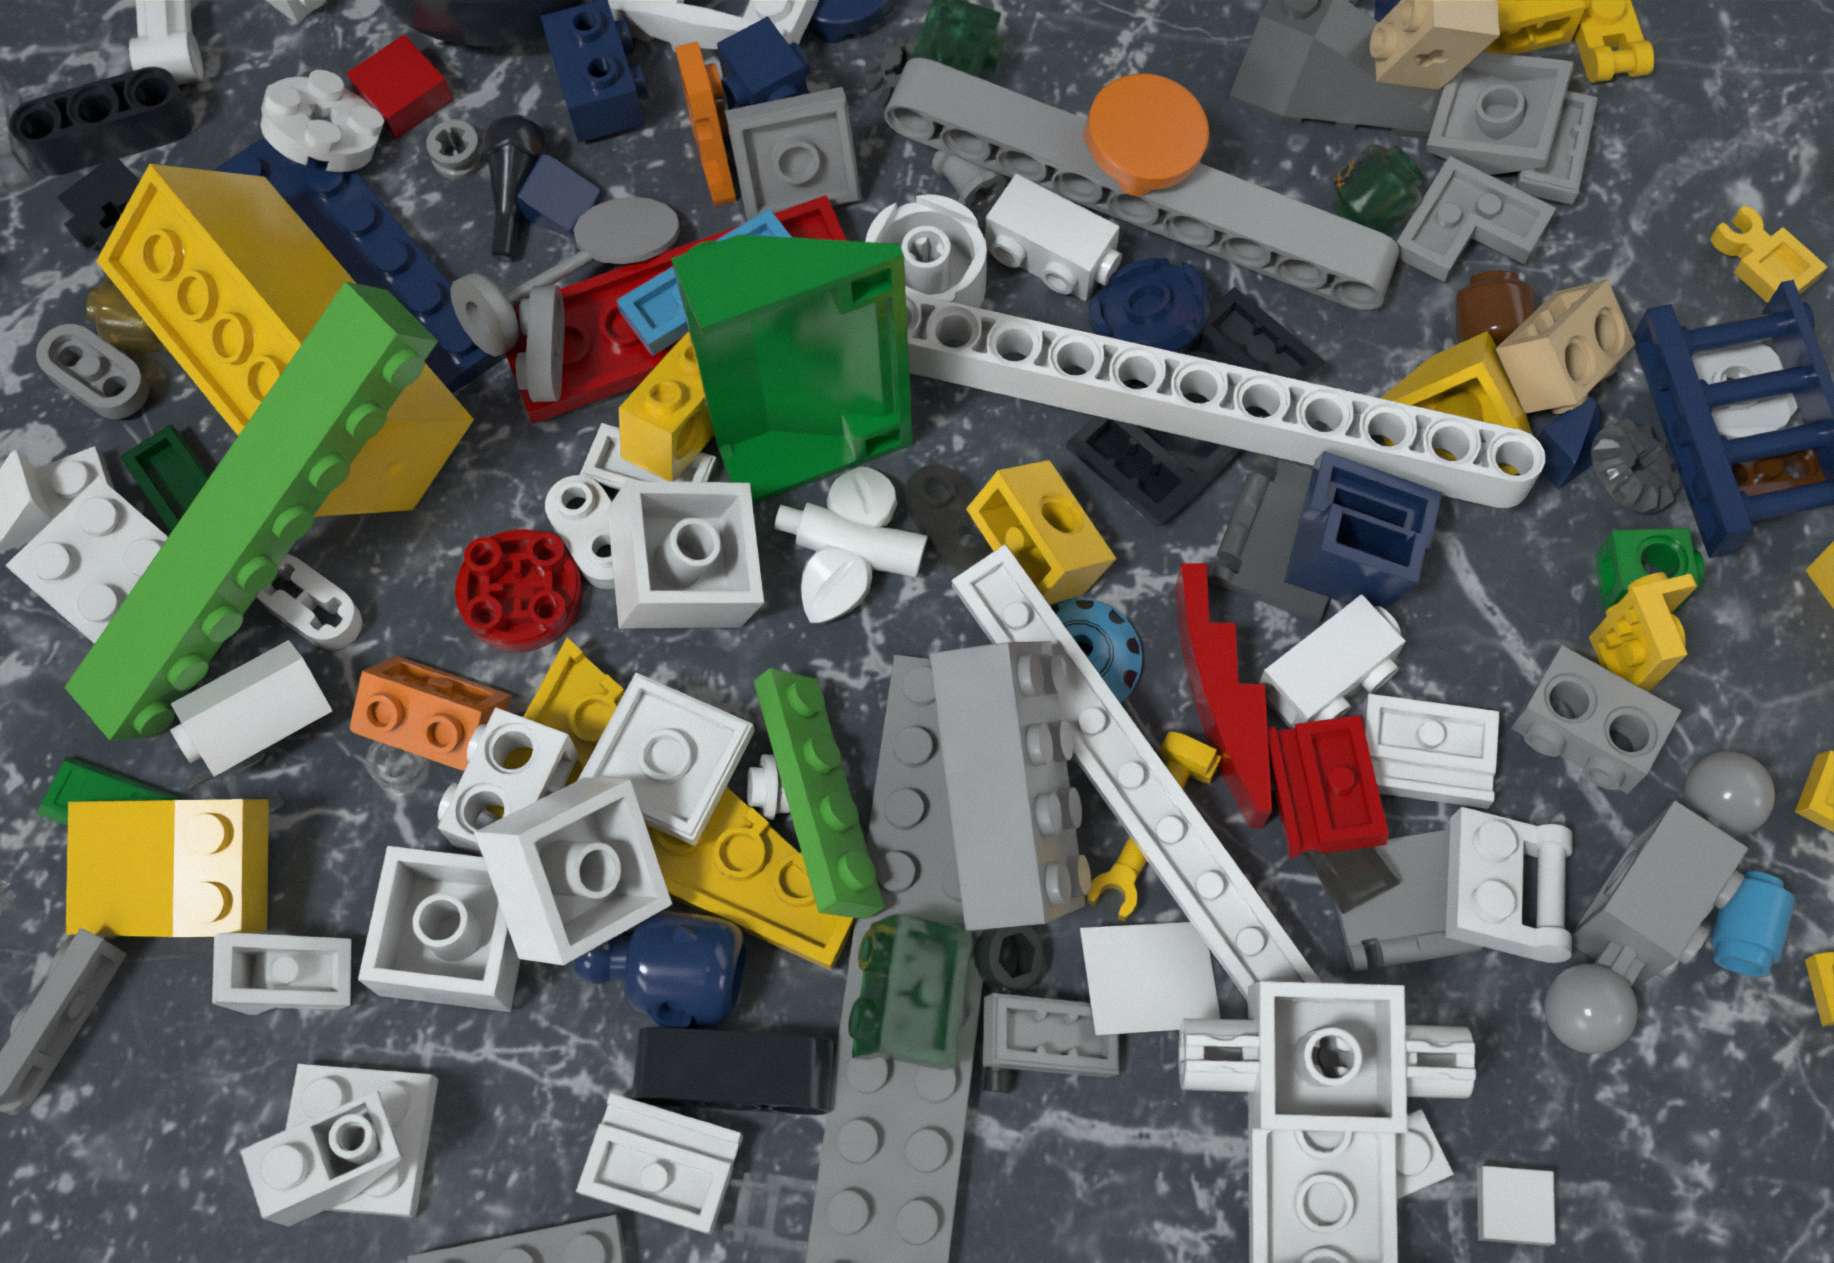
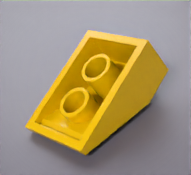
M269 799L68 802L66 935H76L80 928L94 935L148 937H214L219 932L247 934L266 932L268 915Z

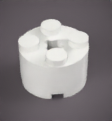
M927 194L916 196V202L897 207L896 202L878 214L868 230L865 242L895 243L900 245L904 254L906 292L980 308L986 291L987 246L985 238L978 227V220L967 207L944 196Z

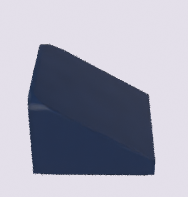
M542 153L517 196V201L524 221L575 240L574 227L579 217L590 208L596 206L602 192L597 186L557 159Z

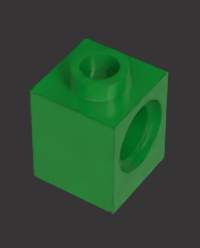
M1690 528L1612 531L1595 554L1604 614L1607 609L1618 604L1628 593V585L1639 578L1650 575L1645 571L1642 563L1653 565L1660 572L1666 573L1668 579L1692 574L1697 587L1674 611L1681 610L1700 588L1704 578L1703 558L1698 550H1693Z

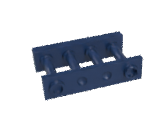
M1794 279L1780 283L1762 311L1763 315L1688 330L1686 326L1679 325L1672 304L1648 308L1632 336L1635 341L1634 347L1708 558L1734 554L1753 530L1754 521L1834 505V383L1814 333L1815 321L1813 311L1806 301L1801 300ZM1772 339L1783 367L1782 370L1707 384L1705 380H1699L1692 361V354ZM1793 393L1804 425L1728 440L1726 436L1719 435L1711 412L1714 408ZM1814 449L1826 480L1748 496L1744 491H1739L1732 472L1733 464Z

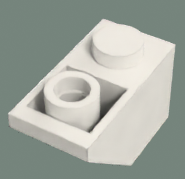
M378 1090L240 1150L262 1219L288 1227L355 1197L404 1159L382 1095Z

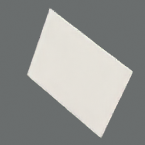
M1191 922L1080 928L1095 1035L1180 1030L1182 1018L1221 1019L1209 947Z

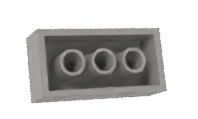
M1051 641L1005 642L930 653L966 931L1045 924L1085 907V896L1089 894L1091 888V875L1086 857L1079 855L1076 828H1079L1081 825L1082 807L1076 788H1070L1067 761L1071 760L1073 755V739L1069 724L1066 720H1061L1058 693H1062L1064 688V671L1060 657L1057 653H1052Z

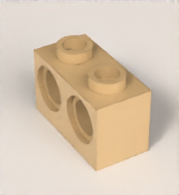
M1608 279L1555 291L1496 348V351L1524 413L1552 409L1553 413L1561 414L1583 404L1589 398L1588 392L1600 380L1609 377L1617 370L1616 364L1635 345V341Z

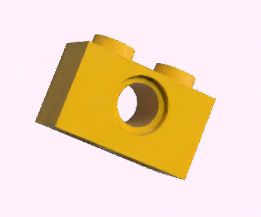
M1050 460L997 470L966 508L993 551L1006 545L1048 604L1083 596L1116 560V557Z

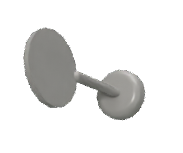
M627 197L609 200L596 205L581 215L574 227L576 246L581 250L580 252L506 294L490 278L479 273H471L453 281L450 291L456 316L465 332L480 349L494 357L503 355L515 346L519 337V324L513 307L518 305L521 299L530 298L532 286H551L588 265L594 259L603 263L627 264L645 261L662 254L675 243L680 233L677 213L667 204L650 198Z

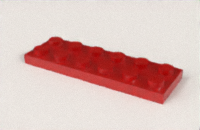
M827 195L773 213L792 238L847 241ZM739 226L671 249L645 261L635 262L561 288L565 314L561 396L559 401L532 402L528 390L519 389L531 423L540 422L639 386L681 339L652 356L621 315L616 300L673 266L671 258L687 253L699 243L717 240ZM520 303L513 307L519 324V337L515 346L505 353L516 384L517 353L526 352L527 336L522 335L520 328Z

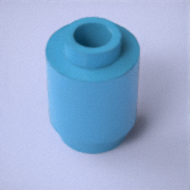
M1745 871L1742 873L1745 876L1734 896L1722 909H1718L1710 944L1716 949L1713 961L1718 966L1737 974L1751 977H1767L1770 975L1772 964L1781 961L1795 897L1789 891L1783 889L1784 882L1781 879L1763 872Z

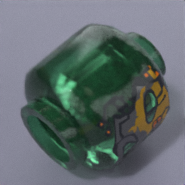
M1372 144L1335 176L1333 185L1338 200L1332 204V207L1339 217L1385 233L1420 203L1421 190L1419 185L1424 182L1423 174L1414 161L1399 146L1393 144L1388 149L1378 144Z

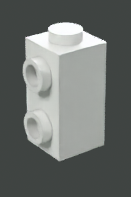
M1015 174L986 216L985 241L987 250L991 252L994 258L1008 267H1020L1038 276L1049 288L1060 294H1072L1087 302L1099 283L1107 286L1109 278L1117 271L1122 259V253L1117 251L1120 226L1018 174Z
M1361 594L1267 667L1259 684H1265L1266 703L1289 729H1294L1295 724L1342 718L1351 708V705L1347 702L1349 698L1363 687L1370 694L1374 693L1397 673L1399 667L1394 662L1406 641L1402 638L1400 628L1392 615L1380 606L1373 607Z
M288 640L171 703L181 724L170 729L189 763L202 757L215 777L332 712V709L303 657Z

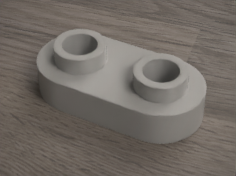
M558 285L532 286L530 298L521 299L519 305L520 328L522 335L527 336L526 352L517 353V384L520 390H528L532 402L559 401L562 389L565 334L562 292Z
M78 324L60 325L51 329L40 340L36 350V359L40 368L52 382L100 416L108 419H122L136 413L146 402L149 394V383L137 364L84 326ZM82 357L75 366L69 367L72 360ZM126 387L120 394L112 397L117 389Z

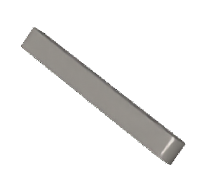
M913 58L907 61L884 112L885 120L893 130L917 142L1011 178L1018 174L1063 198L1346 307L1370 311L1379 308L1383 304L1400 249L1391 237L1376 230L1199 163L1195 171L1188 178L1174 186L1151 190L1144 196L1129 195L1120 188L1118 181L1105 173L1093 159L1083 139V131L1087 119L925 58Z

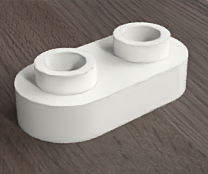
M582 475L569 476L554 484L547 494L545 510L548 519L564 546L571 553L583 577L597 588L615 589L612 555L606 558L596 556L600 547L611 545L607 508L612 502L602 486L594 479ZM582 497L586 499L584 505L578 509L566 508L567 503L573 498Z

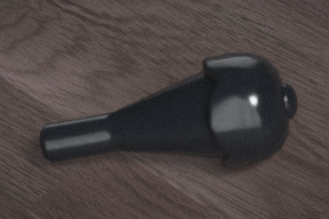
M522 115L505 116L496 119L486 128L483 137L482 152L489 166L496 214L491 255L494 259L502 262H509L515 258L519 219L522 214L517 196L541 154L548 155L549 140L545 131L536 122Z

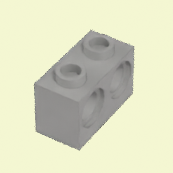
M1561 645L1545 666L1510 729L1523 735L1525 742L1537 752L1551 757L1560 756L1582 768L1583 774L1596 785L1609 790L1619 789L1628 794L1647 776L1682 710ZM1549 699H1560L1566 702L1572 708L1575 718L1569 719L1558 715L1551 707ZM1609 731H1617L1628 737L1633 745L1634 752L1619 749L1612 742Z

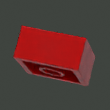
M405 34L346 73L354 93L382 114L384 119L383 126L395 139H398L453 101L446 79Z

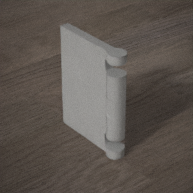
M1450 829L1388 839L1387 845L1323 854L1347 949V959L1352 972L1367 970V956L1362 944L1369 942L1376 943L1377 957L1381 967L1482 951V946L1446 938Z

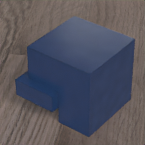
M1324 451L1314 462L1284 582L1346 604L1351 603L1362 594L1373 607L1387 608L1419 582L1424 555L1430 550L1442 492Z

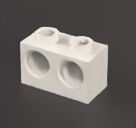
M495 707L487 725H479L470 739L467 749V760L469 763L459 784H451L442 797L438 809V819L440 821L438 829L453 846L483 857L474 833L477 831L475 825L478 816L489 807L501 806L504 807L503 817L564 788L579 756L569 735ZM521 747L533 749L530 760L524 766L518 769L503 768L506 757L513 750Z

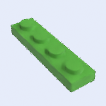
M769 668L754 680V685L818 912L821 914L868 919L883 909L884 904L876 880V870L870 860L858 820V810L852 800L841 763V753L835 743L826 713L824 696L819 689L817 679Z

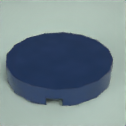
M1150 258L1130 263L1115 271L1109 278L1107 286L1101 284L1103 291L1096 300L1093 295L1089 304L1090 323L1093 332L1100 336L1174 352L1190 343L1205 327L1211 311L1205 279L1194 266L1182 262L1183 267L1170 265L1168 258Z

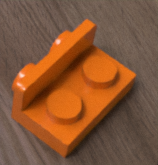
M394 656L362 671L350 722V730L363 737L464 771L469 763L467 760V749L473 733L479 725H487L495 707L508 712L512 695L399 656Z

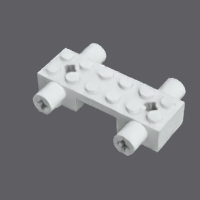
M1259 981L1248 986V1020L1182 1018L1179 1030L1178 1051L1181 1089L1248 1092L1249 1263H1398L1395 1133H1407V1097L1467 1099L1471 1096L1476 1076L1474 1061L1475 1043H1473L1469 1028L1466 1026L1405 1024L1403 985ZM1321 1038L1325 1039L1326 1050L1338 1052L1339 1057L1338 1067L1327 1068L1328 1078L1322 1075L1320 1066L1313 1064L1311 1057L1312 1049L1320 1048L1319 1039Z

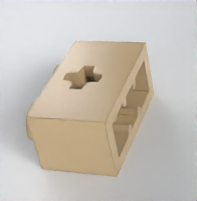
M1401 0L1373 28L1370 39V53L1375 58L1376 82L1440 90L1500 36L1498 1Z

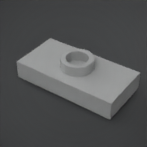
M1571 91L1566 92L1546 167L1520 170L1515 188L1531 196L1573 205L1579 192L1598 97Z
M997 993L984 997L983 1066L1105 1078L1119 1075V1034L1095 1035L1091 1003Z

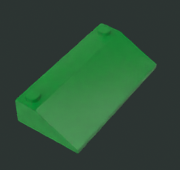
M738 234L722 241L711 240L699 243L687 253L671 258L716 446L731 483H750L752 505L913 445L904 254L899 244Z

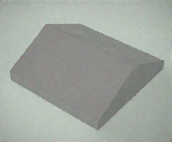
M1482 51L1444 86L1428 138L1427 152L1444 159H1448L1451 156L1488 175L1546 167L1572 75L1573 61Z

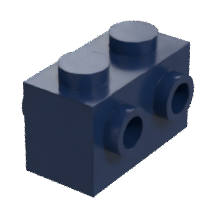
M598 0L540 16L578 143L644 125L639 101L649 99L645 79L640 64L631 67L628 65L625 55L635 53L630 32L625 19L614 21L608 0Z
M768 16L717 43L723 78L721 84L726 95L728 110L810 93L807 88L806 76L811 73V69L803 50L796 42L788 44Z

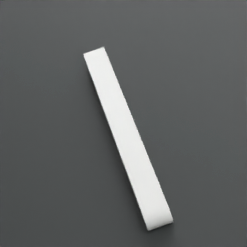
M906 292L909 373L1313 466L1315 460L1326 451L1442 492L1444 496L1496 508H1510L1521 503L1528 495L1545 464V451L1541 443L1532 434L1522 430ZM950 339H960L966 342L965 345L957 348L942 345L944 341ZM1015 352L1025 355L1026 358L1020 361H1008L1002 358V356ZM1068 366H1078L1087 372L1081 375H1070L1062 369ZM1130 379L1139 380L1148 387L1131 389L1122 382ZM1198 393L1205 396L1209 402L1203 404L1188 401L1184 395ZM1259 407L1266 410L1271 416L1258 418L1250 415L1245 409ZM1321 421L1327 424L1333 431L1319 432L1313 429L1307 422ZM1370 436H1385L1394 443V446L1379 445ZM1434 449H1444L1451 452L1457 461H1447L1440 458L1434 452ZM1497 463H1506L1513 466L1520 476L1503 472Z

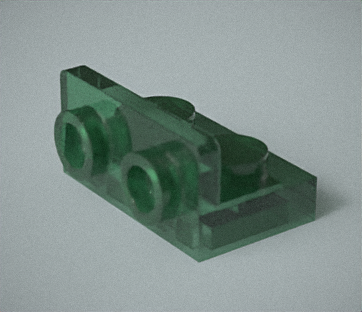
M932 0L911 59L925 58L980 79L983 78L985 70L995 73L1006 39L996 36L1001 12L965 0Z
M895 914L871 924L869 930L864 934L859 947L858 965L863 970L860 997L852 1006L848 1022L849 1035L854 1039L852 1047L853 1058L870 1060L882 1057L938 1070L955 1068L972 931L903 914Z

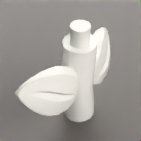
M858 467L838 477L828 492L826 500L827 509L807 502L804 511L780 505L774 529L797 535L796 545L816 551L805 563L801 583L803 607L811 624L822 625L831 622L860 605L870 591L872 570L896 573L917 578L928 536L909 531L884 528L891 521L897 507L896 493L892 483L886 476L869 467Z

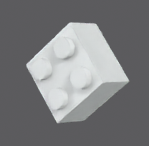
M626 480L607 508L619 629L741 628L764 604L750 483Z
M585 777L474 832L519 959L565 965L672 905L630 779Z
M387 846L358 980L377 995L383 997L511 1012L521 959L518 958L483 857Z

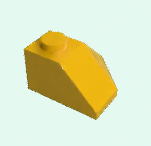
M1488 331L1431 356L1381 397V399L1501 425L1532 434L1527 415L1524 413L1496 351L1497 346ZM1382 436L1387 446H1394V443L1389 438ZM1434 449V452L1440 458L1447 461H1457L1451 452L1444 449ZM1497 463L1498 467L1507 474L1515 475L1519 473L1509 464Z

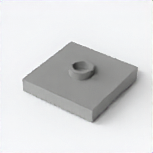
M843 87L725 111L747 221L767 209L776 213L827 195L832 207L862 201L847 100Z

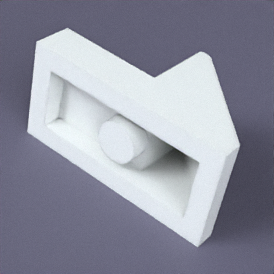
M95 446L35 468L18 449L9 454L0 468L1 552L30 542L98 476L114 489L105 458Z
M219 932L214 935L212 1004L248 1015H258L273 1008L340 1010L350 1006L351 939Z

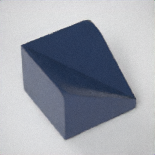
M1592 397L1573 410H1567L1546 425L1537 438L1545 451V464L1542 468V473L1558 490L1593 465L1591 448L1594 437L1601 430L1598 405Z

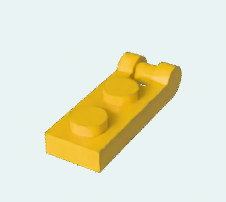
M1583 0L1586 8L1574 33V38L1588 80L1591 83L1609 81L1613 78L1614 74L1627 72L1629 77L1650 75L1654 67L1653 47L1648 40L1643 38L1631 0ZM1618 47L1619 50L1612 51L1611 48Z

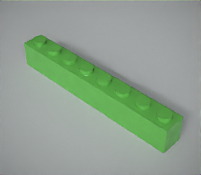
M347 281L344 282L64 687L110 741L156 737L172 723L175 713L171 703L186 696L191 687L204 678L209 669L208 663L223 642L240 628L243 622V614L258 593L275 579L278 573V565L295 541L303 537L310 530L314 522L313 516L330 492L341 485L350 472V464L367 440L382 429L387 419V412L402 391L422 373L424 361L438 340L388 290Z

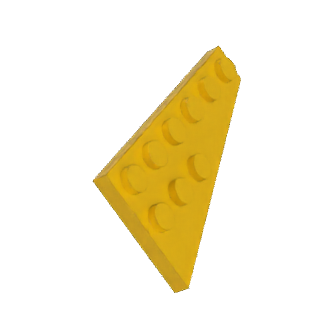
M568 638L564 641L523 718L564 732L571 738L579 756L564 787L578 781L625 693L619 684L608 674L605 675L584 656L583 651ZM521 747L513 750L506 757L503 768L518 769L524 766L530 760L533 749ZM727 786L696 847L646 824L670 899L710 917L730 921L745 933L829 971H833L852 931L856 918L821 914L818 912L802 853L796 851L770 827L766 819L754 808L747 806ZM489 807L481 813L499 820L503 818L504 807Z

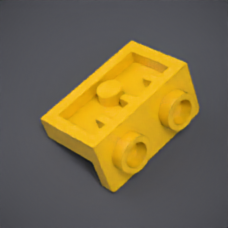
M1659 572L1639 578L1628 585V593L1618 604L1606 610L1605 614L1607 617L1589 636L1601 667L1650 692L1687 655L1683 626L1680 620L1671 613L1697 587L1692 574L1668 579L1666 573Z

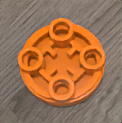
M1140 73L1126 75L1113 80L1097 94L1086 121L1083 139L1095 162L1105 173L1118 181L1120 188L1125 193L1132 196H1144L1151 190L1174 186L1188 178L1195 171L1208 144L1209 125L1201 104L1185 87L1163 76Z

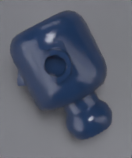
M664 909L635 925L632 933L622 932L576 958L575 974L584 982L595 985L605 984L611 980L624 981V995L629 1006L637 1013L651 1016L657 1024L663 1027L686 1028L690 1023L715 1026L724 1023L730 1018L739 997L746 958L745 935L734 923L721 918Z

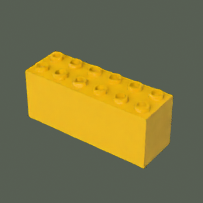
M158 164L148 165L96 260L238 436L344 282L356 283L265 177ZM425 362L420 376L413 383L405 387L387 412V419L382 429L367 440L350 464V472L341 485L330 492L313 517L414 510L474 420Z

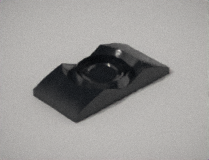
M1235 287L1211 308L1205 327L1194 339L1174 351L1312 383L1325 365L1324 360ZM1133 380L1127 385L1131 389L1148 387L1139 380ZM1198 393L1184 395L1188 401L1203 404L1209 402L1205 396ZM1259 407L1245 409L1250 415L1258 418L1271 416L1266 410ZM1096 415L1067 441L1066 446L1069 451L1156 527L1174 516L1202 494L1230 460L1242 450Z

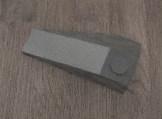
M1269 0L1259 18L1228 102L1280 123L1301 125L1303 118L1336 122L1335 129L1355 131L1356 125L1388 128L1394 136L1428 139L1444 86L1440 90L1376 82L1375 58L1370 53V39L1373 28L1379 22L1347 0Z

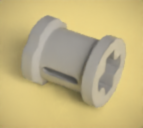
M938 150L932 160L934 171L940 177L948 178L960 195L958 202L967 207L972 213L992 205L1005 190L1007 180L1001 173Z

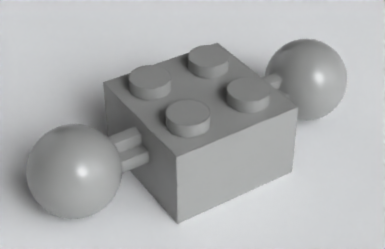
M1722 751L1710 754L1698 761L1689 771L1684 783L1683 798L1685 806L1674 800L1633 837L1572 930V945L1593 958L1595 963L1580 964L1564 970L1553 980L1546 993L1545 1016L1553 1034L1567 1047L1582 1053L1601 1054L1622 1045L1632 1034L1638 1016L1637 1000L1631 986L1637 988L1656 974L1665 979L1679 961L1685 965L1689 963L1706 941L1710 930L1701 925L1702 921L1708 916L1714 906L1722 909L1730 901L1745 877L1735 869L1749 848L1732 837L1747 835L1757 830L1769 818L1774 807L1775 789L1773 781L1765 767L1754 758L1739 752Z

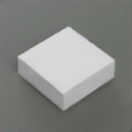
M1482 1166L1477 1169L1479 1241L1541 1246L1555 1244L1553 1171Z

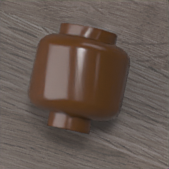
M1487 271L1472 276L1470 284L1456 294L1457 344L1488 331L1498 347L1536 311L1535 290L1526 282L1520 281L1519 275L1512 271Z

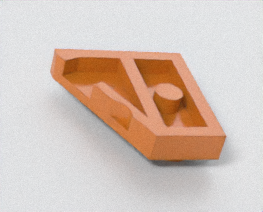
M698 41L675 46L688 115L713 205L716 207L736 202L722 134L729 133L722 101L724 94L716 63L704 64Z

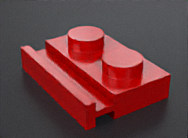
M1361 715L1295 724L1294 729L1276 731V727L1267 728L1269 763L1289 858L1299 857L1301 852L1319 850V854L1387 845L1389 832Z

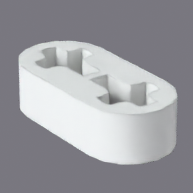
M286 554L278 565V573L275 579L256 596L271 614L323 650L337 651L346 648L356 640L361 632L362 617L351 598L314 569L290 554ZM279 577L286 581L291 579L301 594L295 599L283 590L279 589L276 591L272 586L274 581ZM319 605L330 614L338 613L342 621L335 628L329 624L323 626L312 611Z

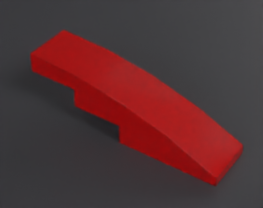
M1181 563L1175 584L1181 649L1196 711L1210 747L1217 750V755L1222 756L1218 769L1249 828L1263 829L1272 811L1265 684L1238 683L1236 624L1209 623L1207 563Z

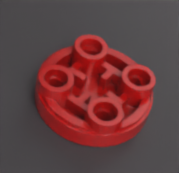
M514 529L500 532L491 537H480L469 543L465 549L464 561L456 578L455 600L465 624L480 641L502 651L526 652L547 646L569 629L582 605L583 581L574 558L557 535L551 532Z

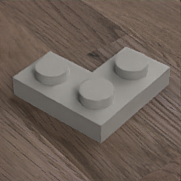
M1449 156L1396 243L1400 251L1397 259L1445 282L1469 240L1472 238L1525 265L1548 226L1556 207Z

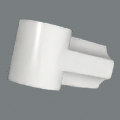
M136 0L138 38H132L129 42V53L133 71L155 66L170 72L178 85L201 82L203 80V64L197 41L192 33L190 0Z

